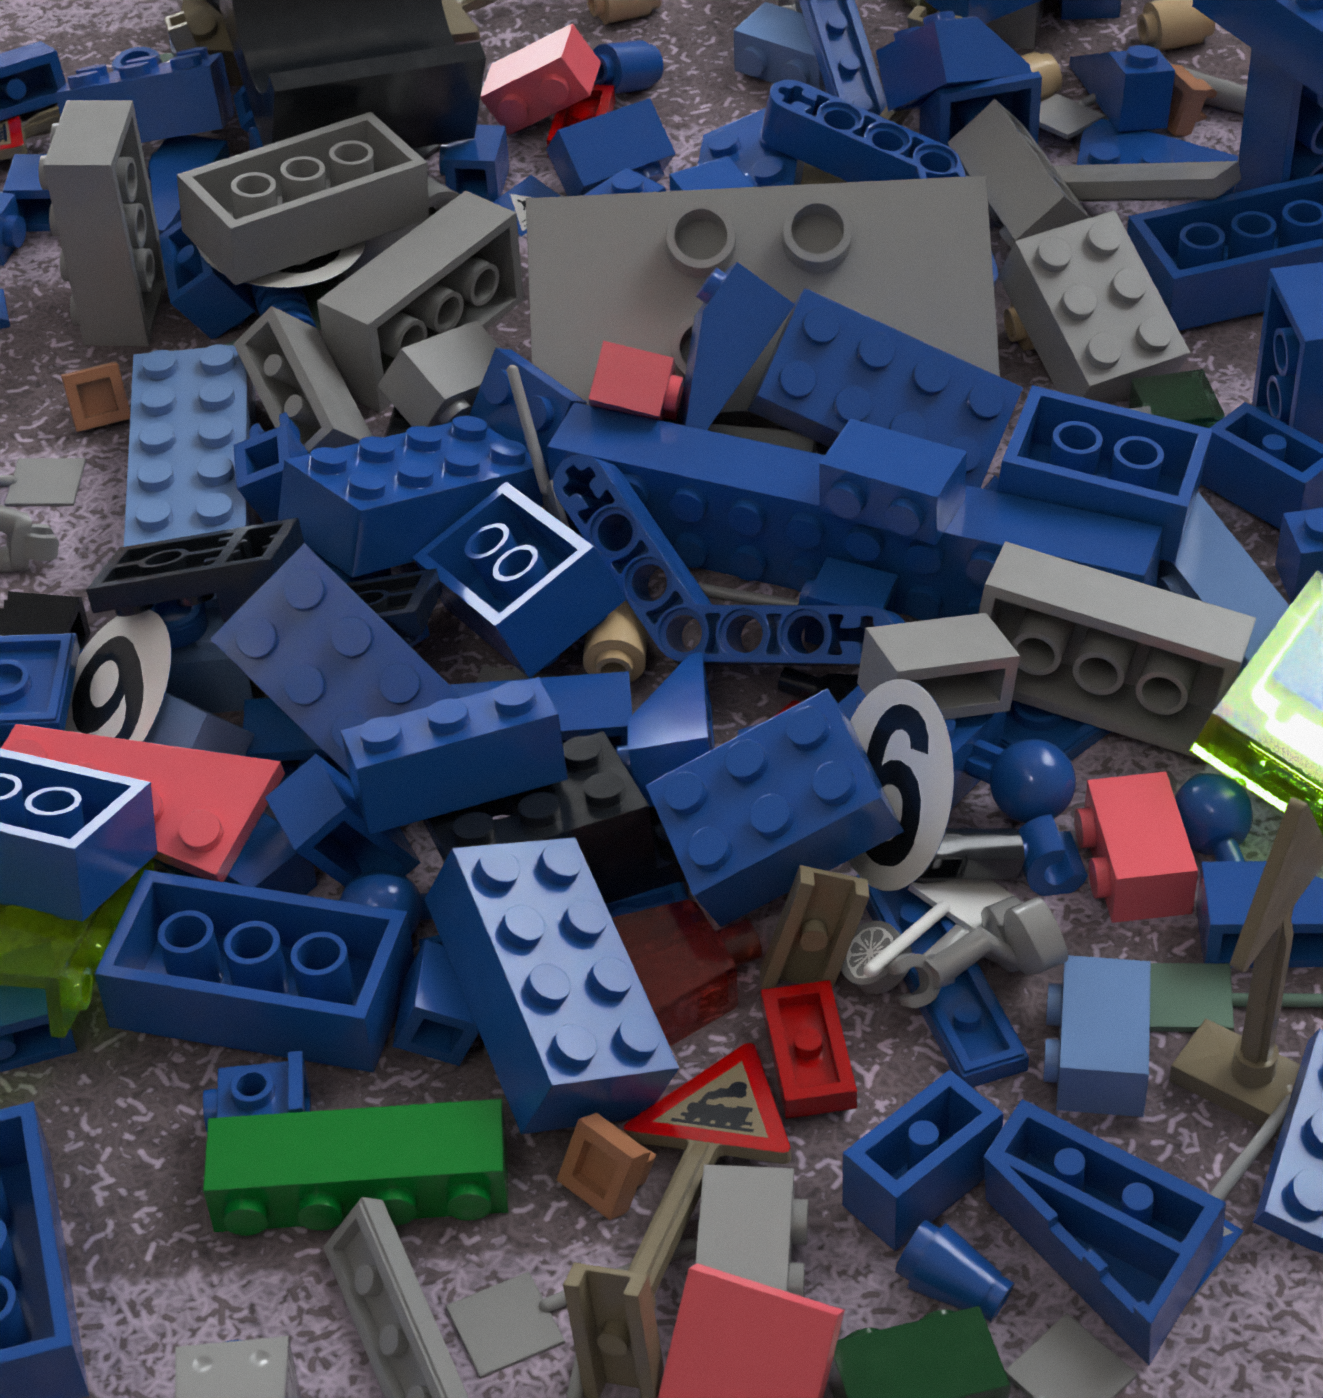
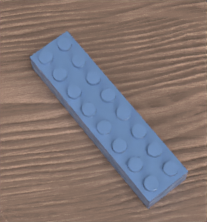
M216 344L206 348L174 351L155 350L150 353L133 354L124 547L256 525L255 510L237 490L233 445L249 439L251 426L256 424V392L234 345ZM214 593L215 596L212 599L204 602L208 618V628L205 634L190 645L171 648V669L166 692L210 713L244 710L245 699H255V683L210 640L224 625L217 595Z

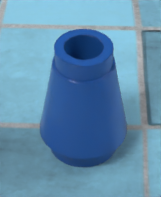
M924 1220L915 1231L895 1268V1273L909 1281L908 1290L960 1310L980 1306L984 1318L990 1323L994 1321L1006 1303L1015 1285L1014 1282L1004 1277L1001 1271L947 1223L939 1228L928 1220Z

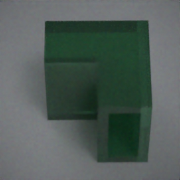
M1203 369L1134 378L1131 380L1129 409L1150 406L1152 415L1205 428L1212 427L1225 417Z

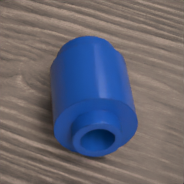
M643 40L604 43L597 45L593 50L601 61L594 84L614 85L615 94L647 90L662 77L664 65L660 51L656 46L648 44Z

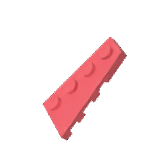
M15 724L1 747L6 750L151 782L158 852L153 858L200 878L220 882L225 881L268 805L265 797L279 785L285 775L281 761Z

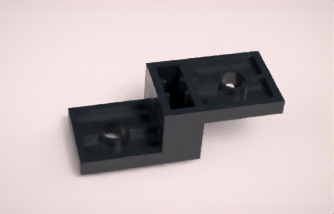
M299 518L120 547L86 589L92 613L115 610L117 616H133L151 609L154 606L153 603L176 600L178 606H194L209 601L215 596L214 593H216L225 624L305 543ZM437 568L346 583L407 644L412 643L418 636L422 635L442 592Z
M604 731L589 736H577L563 743L568 780L423 820L443 862H445L451 849L457 847L576 838L605 904L676 882L683 883L687 881L655 806L649 807V804ZM500 815H510V816L505 817V818H502V819H493V818H492V817L500 816Z

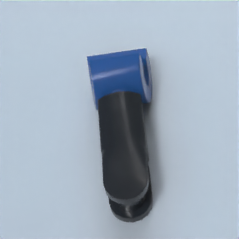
M1047 814L1028 821L1018 830L1014 828L954 829L947 827L936 856L915 883L924 884L958 878L1017 879L1022 868L1031 890L1041 896L1073 893L1083 885L1088 875L1071 831L1059 832L1053 815Z

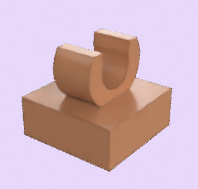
M1171 65L1175 69L1168 127L1166 129L1174 136H1186L1192 133L1196 122L1207 118V115L1201 109L1206 98H1215L1217 92L1204 80L1196 79L1182 65Z
M116 361L61 375L76 432L130 419V408L119 365Z
M594 1113L578 1119L556 1180L607 1219L612 1220L624 1215L630 1209L637 1187L647 1181L656 1154L647 1150L628 1136L629 1134L617 1128L598 1113Z

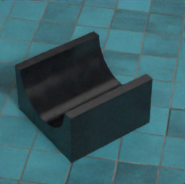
M220 0L221 13L263 146L368 112H372L411 148L475 138L486 56L480 41L460 45L455 44L441 0Z

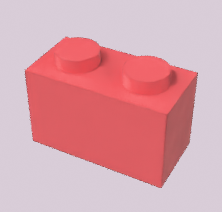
M572 23L492 63L481 91L480 99L501 126H506V133L513 134L589 97L601 61Z
M603 341L588 400L590 406L661 421L666 419L676 421L684 389L682 386L683 377L676 376L673 357Z
M1167 772L1087 780L1085 808L1075 809L1076 838L1080 848L1091 849L1093 858L1089 859L1091 891L1095 899L1105 898L1112 923L1193 914L1198 868Z

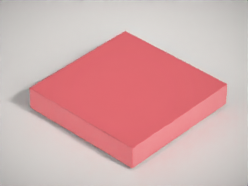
M696 1263L688 1269L658 1398H824L845 1310Z

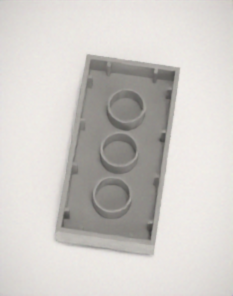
M986 176L526 198L532 364L587 402L586 405H590L588 398L603 341L673 357L676 376L683 377L682 386L684 387L694 316L704 303L696 297V294L716 267L725 273L728 267L736 262H739L793 303L796 302L803 289L807 288L1000 377ZM788 316L712 424L753 428L783 427L747 409ZM679 413L676 421L666 419L665 422L678 424Z

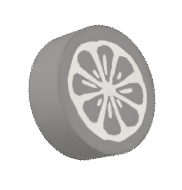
M870 921L857 927L841 967L843 975L857 988L868 994H881L896 987L904 979L909 969L899 975H889L887 966H885L875 976L867 977L863 972V968L899 937L901 933L892 925L883 921ZM911 946L907 947L900 954L912 953Z

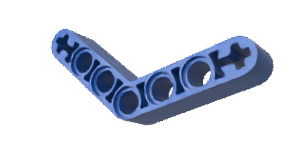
M785 79L777 81L771 86L761 136L764 142L773 149L847 182L966 177L959 155L953 149L940 142L797 80ZM992 253L993 282L995 288L998 278V267Z
M579 454L564 459L556 468L553 477V490L558 501L584 539L596 548L625 595L626 601L660 651L670 659L682 662L689 654L702 652L704 664L860 667L863 643L848 641L847 630L865 632L867 627L905 623L903 618L896 613L871 606L713 605L623 473L614 464ZM590 474L595 475L596 477L589 483L586 478ZM591 488L598 499L586 496L584 493ZM602 501H605V502H608V503H611V504H608V505H605V506H604V504L602 503ZM628 519L632 526L633 535L630 543L625 548L619 550L614 541V534L618 525ZM662 569L667 577V587L660 598L653 600L648 592V582L655 571ZM695 618L701 626L702 637L695 649L688 651L682 642V632L684 626ZM756 619L762 627V640L756 649L748 652L742 644V630L749 621ZM817 619L823 626L824 639L817 650L809 653L802 644L801 636L805 626L810 621Z

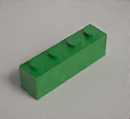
M502 1099L208 1118L203 1192L213 1231H229L237 1235L248 1236L258 1234L270 1228L304 1226L311 1230H329L344 1221L361 1197L383 1200L394 1226L403 1225L419 1218L452 1216L459 1220L471 1221L481 1219L488 1214L509 1213L507 1135Z

